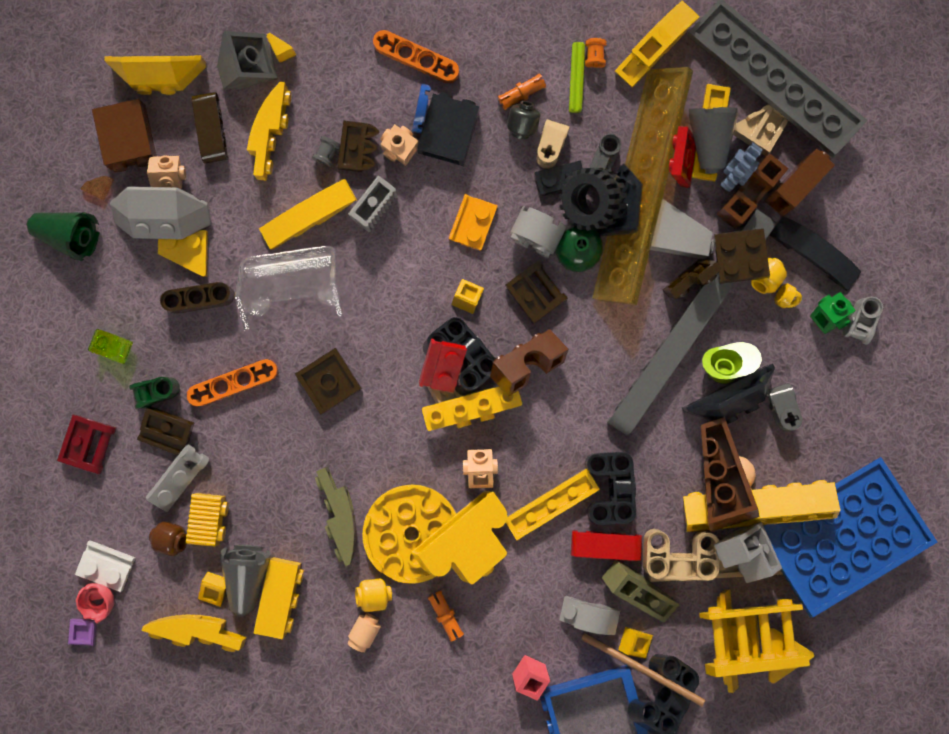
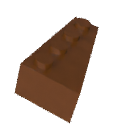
M725 417L702 424L701 435L710 531H716L760 517L755 498Z

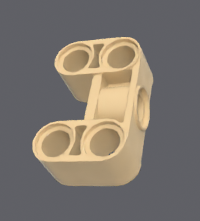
M650 529L646 532L643 539V568L646 573L655 579H671L676 581L713 580L719 574L720 559L714 544L719 542V539L708 531H699L693 536L692 554L670 553L669 537L658 529ZM655 535L662 537V543L658 547H652L651 539ZM709 536L711 545L707 549H702L701 540ZM655 560H660L662 564L661 569L657 572H652L650 569L651 563ZM708 561L711 566L710 570L702 574L700 567L702 563Z

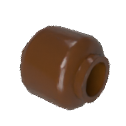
M164 521L151 530L149 541L154 552L176 556L185 550L187 534L184 527Z

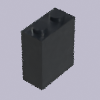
M433 93L417 146L418 154L464 167L479 115V106H476V103L471 100L463 99L459 101L446 93H439V95Z

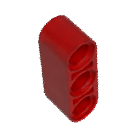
M572 530L571 556L632 561L641 560L642 535L635 534V536L626 535V533L603 534L602 532L595 531L578 532V530Z

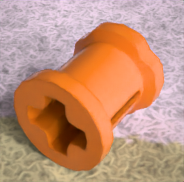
M590 38L585 41V46L588 47L587 60H585L586 67L602 68L606 66L604 47L607 45V41L605 39Z

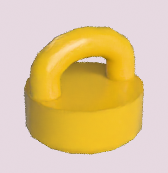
M787 283L778 290L774 302L781 308H792L802 301V295L796 291L794 286Z

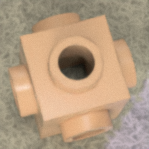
M395 124L391 130L389 128L386 129L380 139L382 141L381 147L384 151L383 155L392 162L398 160L405 166L416 153L419 142L413 137L414 134L404 126L399 128Z
M179 156L149 157L147 174L151 187L182 188V181L186 180V168L181 166Z
M492 449L468 450V460H463V475H468L469 488H493V474H498L497 459H492Z

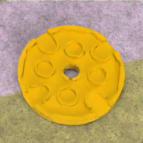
M402 485L387 491L373 503L364 520L363 544L369 560L379 572L398 582L420 583L436 577L424 571L411 552L455 516L456 512L442 494L426 486ZM408 527H415L419 531L418 538L415 540L407 539L405 530Z

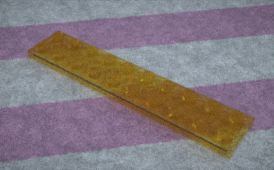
M689 67L650 69L647 72L625 162L626 166L643 184L638 231L632 234L607 236L592 297L595 300L637 306L669 174V162L674 153L673 137L677 135L678 126L681 124L693 75V70Z

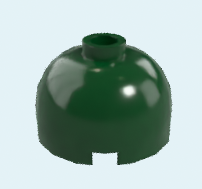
M577 226L567 227L556 248L557 259L565 269L570 271H588L600 261L603 254V241L596 230L586 231L577 229Z

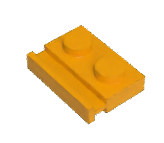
M465 194L449 240L481 251L497 210V205Z

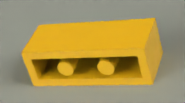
M275 557L269 560L254 634L283 639L287 633H291L294 618H290L292 608L296 609L299 600V594H295L297 584L301 585L304 576V570L300 569L301 563Z

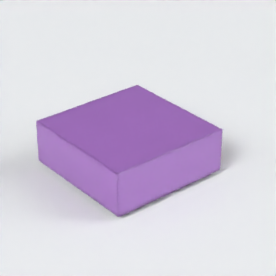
M70 619L68 644L95 645V620Z

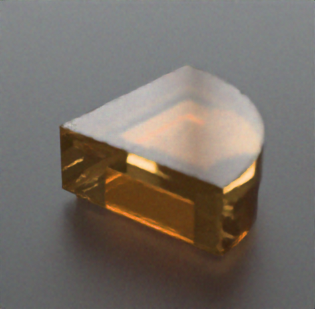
M100 176L85 182L81 190L104 201L114 179L108 176Z

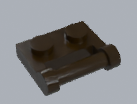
M540 260L505 284L507 290L533 324L568 299L565 293L559 291L544 271ZM535 273L553 297V301L549 303L531 280L530 276Z

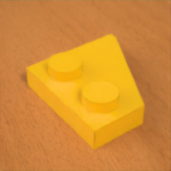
M200 230L183 239H158V254L203 277H207L208 231Z

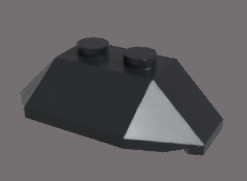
M773 364L766 365L754 373L744 376L682 407L685 413L709 421L725 417L727 424L732 423L738 419V414L744 411L746 414H749L760 408L758 404L766 399L775 367Z

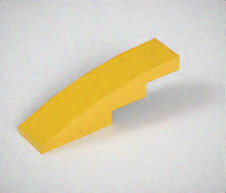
M343 179L277 216L259 228L269 248L275 249L291 238L303 234L313 226L327 221L357 201L346 179Z

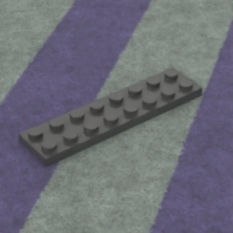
M718 0L688 32L687 36L832 158L868 121L723 0Z

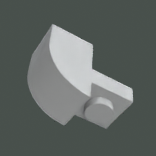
M565 596L559 620L574 625V628L602 635H615L620 610Z

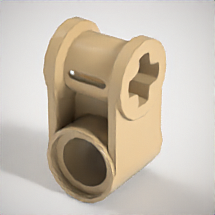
M546 120L536 158L540 167L548 169L556 165L570 126ZM547 151L551 152L548 159L544 158Z

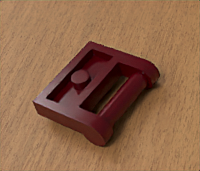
M73 414L57 461L101 474L103 470L101 465L111 436L115 434L117 427ZM99 430L102 431L92 463H90L86 459L95 432Z

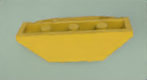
M201 55L105 56V62L130 87L141 95H150L152 91H161L162 94L173 95L176 91H183L206 68V61Z

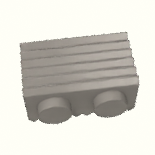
M377 176L348 213L350 218L366 231L371 232L374 224H377L380 217H383V213H386V209H389L392 202H395L394 198H398L396 189L383 178Z

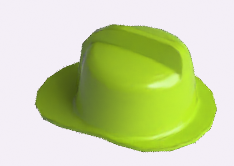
M740 342L709 349L703 356L702 365L709 378L721 384H728L734 382L739 377L754 373L760 367L762 359L761 353L756 347Z

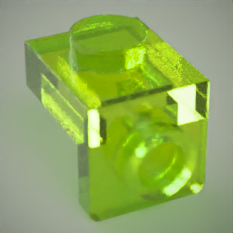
M96 329L88 351L125 364L133 342L110 332Z

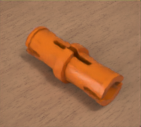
M537 74L522 84L519 82L515 84V88L499 95L497 98L500 104H503V109L506 110L521 100L526 101L530 95L546 88L544 79L541 80V74Z
M439 590L435 593L439 603H437L433 594L427 598L438 616L436 617L438 623H442L451 642L456 640L452 629L455 630L458 638L463 636L464 633L454 617V610H450L442 591Z

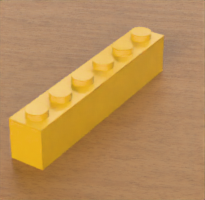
M819 480L811 485L791 483L787 487L779 488L775 485H767L762 487V489L752 490L760 517L722 529L746 527L759 522L767 525L836 519L840 513V506L835 482L827 483L825 480ZM693 492L684 496L683 508L687 532L710 530L706 494L702 495L700 492Z

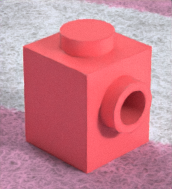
M524 655L512 673L516 691L537 701L550 683L546 665Z

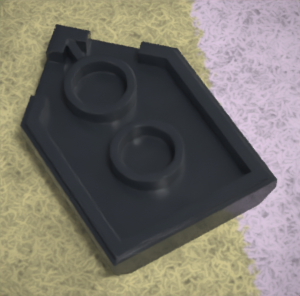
M624 163L617 170V175L620 177L618 182L624 183L623 193H627V198H623V203H627L626 208L621 209L623 215L621 218H616L617 222L615 224L608 225L609 227L596 229L600 236L632 234L638 231L643 184Z

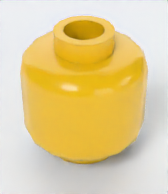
M768 258L769 278L751 280L752 287L759 293L775 292L787 277L784 264L779 259Z
M380 578L361 581L359 587L355 588L356 605L361 607L364 612L385 610L388 601H392L391 587L386 586L384 580Z

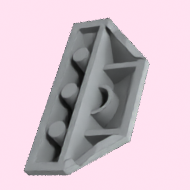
M127 187L110 202L115 224L132 238L183 239L211 225L208 203L203 200L200 201L193 195L175 187Z

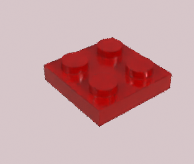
M678 126V133L673 137L672 145L675 152L674 158H671L669 162V173H671L681 187L691 188L696 154L695 142L689 127Z

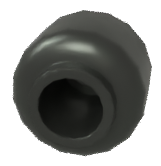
M521 101L520 104L511 107L507 128L513 137L529 139L530 136L535 135L537 132L541 114L534 107L533 103Z

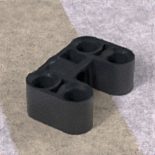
M450 318L432 332L424 342L423 352L425 355H427L431 339L437 342L444 341L466 346L467 351L463 361L466 369L459 375L455 387L456 392L460 395L472 394L491 378L492 363L496 358L461 318ZM448 327L456 328L458 335L451 334ZM480 363L486 364L490 371L484 372L480 367ZM468 378L472 382V387L465 386L462 379Z
M624 452L590 454L585 460L586 469L594 475H608L609 487L611 488H609V501H596L589 505L587 510L588 517L598 525L627 524L632 522L636 517V482L633 458ZM619 456L625 457L627 461L625 468L621 470L615 466V460ZM595 457L601 458L603 462L601 469L594 471L590 465ZM627 505L629 508L628 516L620 518L618 516L619 507ZM602 506L605 509L604 517L595 519L593 516L594 509Z
M655 654L651 657L649 669L695 693L699 685V675L693 668L674 656ZM661 685L654 702L643 699L632 700L628 706V715L632 721L650 733L677 734L682 719L689 709L691 700Z

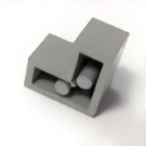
M762 522L737 529L714 544L717 556L722 561L724 568L738 565L739 572L743 575L746 583L771 577L782 569Z

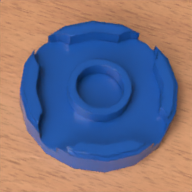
M422 83L412 126V132L419 134L422 132V127H419L418 124L422 125L424 123L429 100L425 91L430 92L431 89L430 85Z

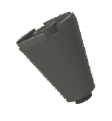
M717 107L713 109L699 108L689 110V120L700 169H705V174L720 173V168L726 167L738 116V108Z
M238 544L234 545L233 550L227 551V547L223 548L220 559L229 610L234 612L236 616H247L250 612L254 611L269 560L271 559V553L269 550L266 553L262 552V547Z

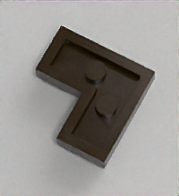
M698 259L662 290L669 298H682L690 291L689 287L694 283L702 285L711 283L716 279V274L722 268L717 261Z

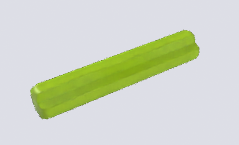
M574 42L572 44L569 112L581 113L585 59V44L583 42Z

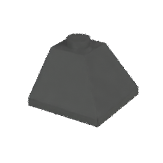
M236 31L223 32L217 63L223 89H243L278 79L265 34Z

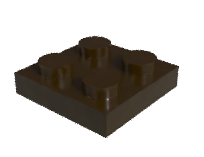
M764 228L714 234L716 261L722 268L718 272L719 284L770 277Z
M334 348L295 373L320 415L362 389L337 348Z

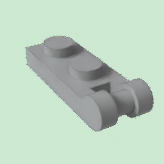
M190 445L185 446L146 496L147 501L168 512L198 472L207 465L209 457L203 453L198 454L195 452V448ZM188 460L193 462L190 467L185 464Z

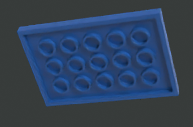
M881 457L835 483L840 506V513L836 519L767 524L763 526L782 566V569H780L810 618L815 617L938 543Z

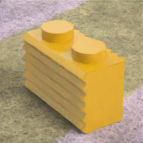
M202 493L192 494L186 535L187 544L216 547L220 545V541H224L226 527L222 526L223 517L227 516L229 510V503L225 502L226 496Z

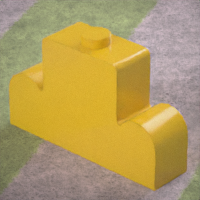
M484 490L416 547L411 554L422 569L432 575L444 576L452 567L462 581L474 584L481 577L492 573L494 566L507 555V551L491 530L492 528H500L506 523L507 511L494 492Z

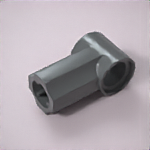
M610 133L602 137L590 168L612 169L621 149V140L617 135ZM605 142H612L616 150L608 152L604 149L603 144Z

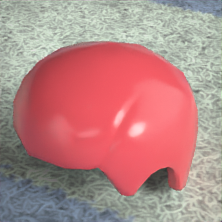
M97 583L88 584L83 587L76 598L77 609L83 615V618L85 620H95V623L105 619L111 613L115 604L114 595L111 590ZM104 598L102 604L96 605L92 602Z

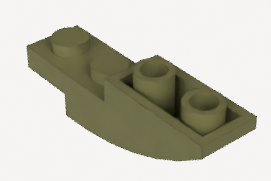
M325 467L316 471L318 476L315 477L319 490H324L327 499L324 501L329 513L333 512L335 517L326 521L328 525L325 526V530L329 539H334L337 545L335 554L339 562L343 561L345 566H348L353 561L356 544L354 508L347 486L345 485L337 489L329 468Z

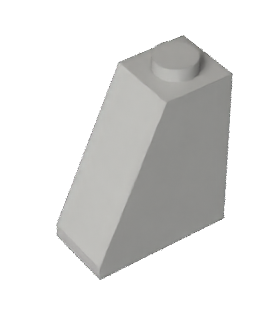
M658 199L654 208L648 250L705 259L714 250L713 232L664 199Z

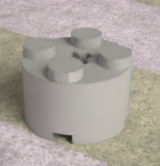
M523 206L510 231V238L515 240L516 244L525 248L532 245L536 253L549 258L550 254H554L566 226L561 222L557 226L553 224L554 218L530 207L527 210Z

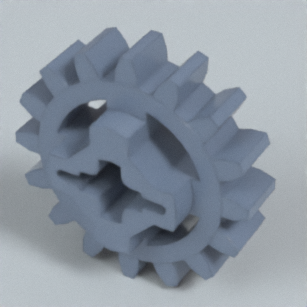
M752 143L745 152L739 149L724 168L723 172L726 174V177L720 186L728 192L738 183L743 186L757 169L759 162L756 161V158L763 149L755 143Z

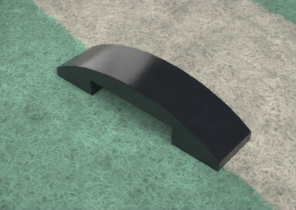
M785 216L780 219L769 235L787 249H793L828 274L829 279L846 291L849 290L861 273V270L832 244Z

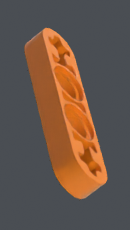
M386 30L378 31L374 35V48L380 54L444 83L449 84L457 80L459 67L453 60ZM387 37L388 43L395 46L394 53H392V47L385 44L383 47H380L378 40H383ZM403 47H409L412 50V54L408 58H402L399 55V50ZM431 57L434 61L431 67L424 68L421 66L420 61L422 58ZM438 61H441L440 67L448 69L449 66L452 67L454 75L449 74L446 77L444 71L439 68L437 73L434 72Z
M265 359L198 383L187 391V400L193 406L200 407L259 386L277 377L278 366L275 362ZM264 364L273 367L269 377L266 374L258 375L257 377L260 380L256 382V376L251 370L255 367V372L264 369ZM242 372H247L251 376V381L246 386H242L238 382V377ZM221 380L228 384V390L224 394H219L215 388L217 382ZM210 384V392L214 398L207 394L201 397V402L193 399V396L196 394L195 390L198 389L199 392L207 391L209 389L206 385Z

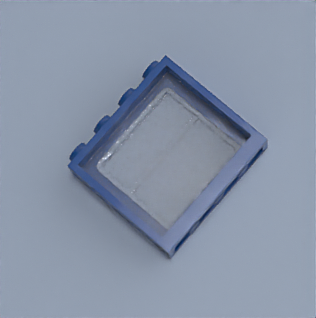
M627 665L546 687L544 696L540 697L543 711L549 710L551 720L546 722L550 734H648L646 729L632 721L628 715L630 702L638 699L631 671Z

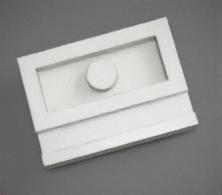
M88 541L86 551L82 555L75 575L121 592L124 589L135 557L96 542Z

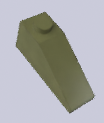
M617 559L602 577L613 594L663 623L667 621L679 606L677 601L633 568Z

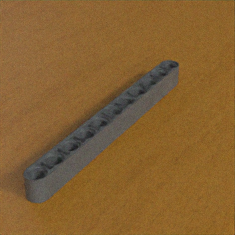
M755 209L750 215L752 216L750 220L743 225L740 231L764 228L766 240L776 222L758 209ZM717 273L715 280L707 285H701L697 291V296L687 305L683 311V316L673 325L669 331V336L657 348V353L652 359L650 358L642 370L643 373L639 378H636L628 390L630 392L625 398H622L615 409L616 412L611 418L609 417L607 423L626 436L632 432L736 282L719 284Z

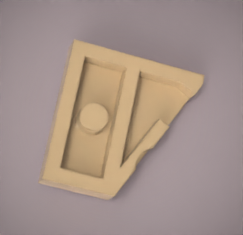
M768 104L758 112H754L736 123L733 135L748 145L755 143L763 149L761 153L767 156L788 120Z

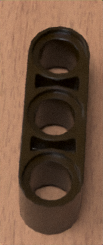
M217 92L192 96L199 151L204 164L229 159L225 153L227 144L225 132L222 133L221 128L223 119L221 109H218L217 101L220 100Z
M215 282L167 290L161 295L160 304L164 310L171 313H186L230 305L235 298V293L227 284ZM225 288L227 291L226 297L223 300H218V291ZM201 292L203 299L200 303L195 304L193 301L194 295ZM177 296L179 303L176 307L171 308L170 300Z

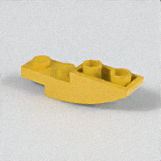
M681 1L632 49V53L615 70V73L633 88L655 63L676 44L700 16L686 3Z
M279 82L267 96L257 113L250 132L247 151L250 155L256 156L253 175L257 180L267 181L268 174H272L273 161L270 160V153L275 151L276 137H273V134L283 135V129L288 127L289 118L285 111L286 105L290 106L292 95L291 91H288L285 82Z
M204 615L164 617L151 621L142 628V631L149 633V637L154 639L166 638L172 640L171 643L176 646L185 647L190 645L197 637L198 641L203 644L211 645L216 643L222 645L221 648L229 652H236V650L239 651L243 648L247 638L246 636L224 630L226 620Z

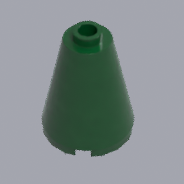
M86 212L34 213L27 221V229L31 236L79 261H83L85 256L90 257L94 253L100 232L96 231L95 225H99L98 220L94 215Z

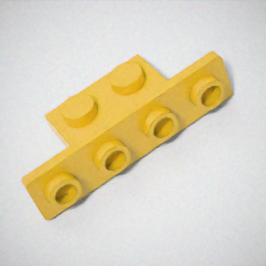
M495 387L423 407L422 412L428 431L454 424L461 428L472 425L471 420L479 417L481 422L494 419V413L519 407L522 405L519 391L508 397L500 387Z
M730 590L722 591L720 596L717 597V606L723 607V610L732 609ZM757 615L745 616L749 655H752V658L760 657ZM735 617L722 618L726 658H729V661L737 660L739 650ZM738 675L723 676L724 684L728 687V693H734L739 687Z

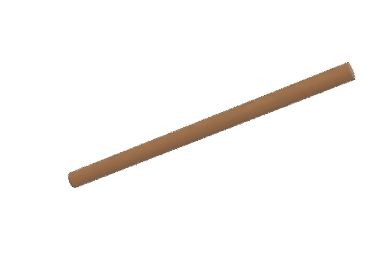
M586 633L582 636L581 640L703 707L706 700Z

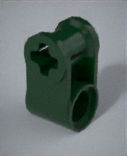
M158 377L131 384L129 389L133 390L136 400L135 409L137 410L176 397L180 391V385L174 378ZM165 382H168L170 385V390L167 394L162 391V386Z

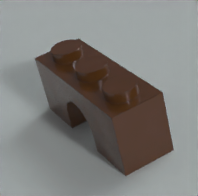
M769 153L758 164L757 169L746 183L737 189L717 215L734 229L738 228L758 206L757 204L786 173L788 168Z
M549 329L542 334H536L529 342L517 345L512 352L505 356H498L492 363L490 377L509 397L528 385L531 371L526 365H536L547 374L565 362L569 349Z

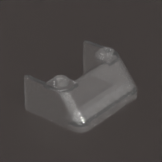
M322 246L254 256L241 261L235 300L244 330L250 328L252 315L262 316L267 313L271 308V302L318 296L319 302L326 305H335L337 316H342V289L335 248Z

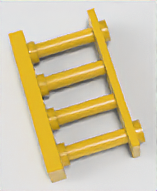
M792 599L777 600L775 605L723 610V607L717 606L708 607V612L699 613L700 618L712 620L716 658L713 659L714 663L705 664L706 674L714 677L810 666L809 656L800 654L795 649L791 611L803 610L802 604L792 603ZM781 612L785 650H783L782 655H775V652H772L768 613ZM758 615L762 653L757 658H752V655H749L745 616ZM735 617L739 655L737 660L729 661V658H726L722 618Z

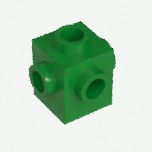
M839 292L833 297L827 295L822 298L810 317L821 331L827 334L835 328L841 330L851 322L849 318L856 310L851 302Z

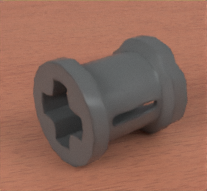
M321 136V144L317 153L313 154L312 159L319 164L331 168V161L336 150L340 149V144L333 139Z

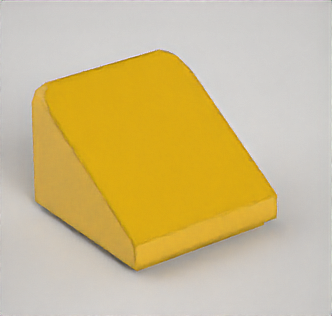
M267 34L266 37L279 62L296 56L293 47L273 34Z
M462 279L451 305L473 314L484 288Z
M207 572L201 582L198 599L221 607L226 594L224 577Z
M625 627L618 650L629 656L646 659L653 635Z

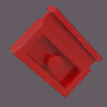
M431 339L420 375L419 386L423 387L424 385L429 386L430 389L454 393L467 351L466 346L444 341L437 342Z

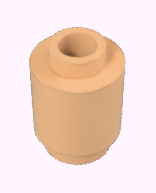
M366 613L365 616L359 615L348 636V645L359 652H365L367 648H370L381 628V625L378 623L379 619L369 613Z

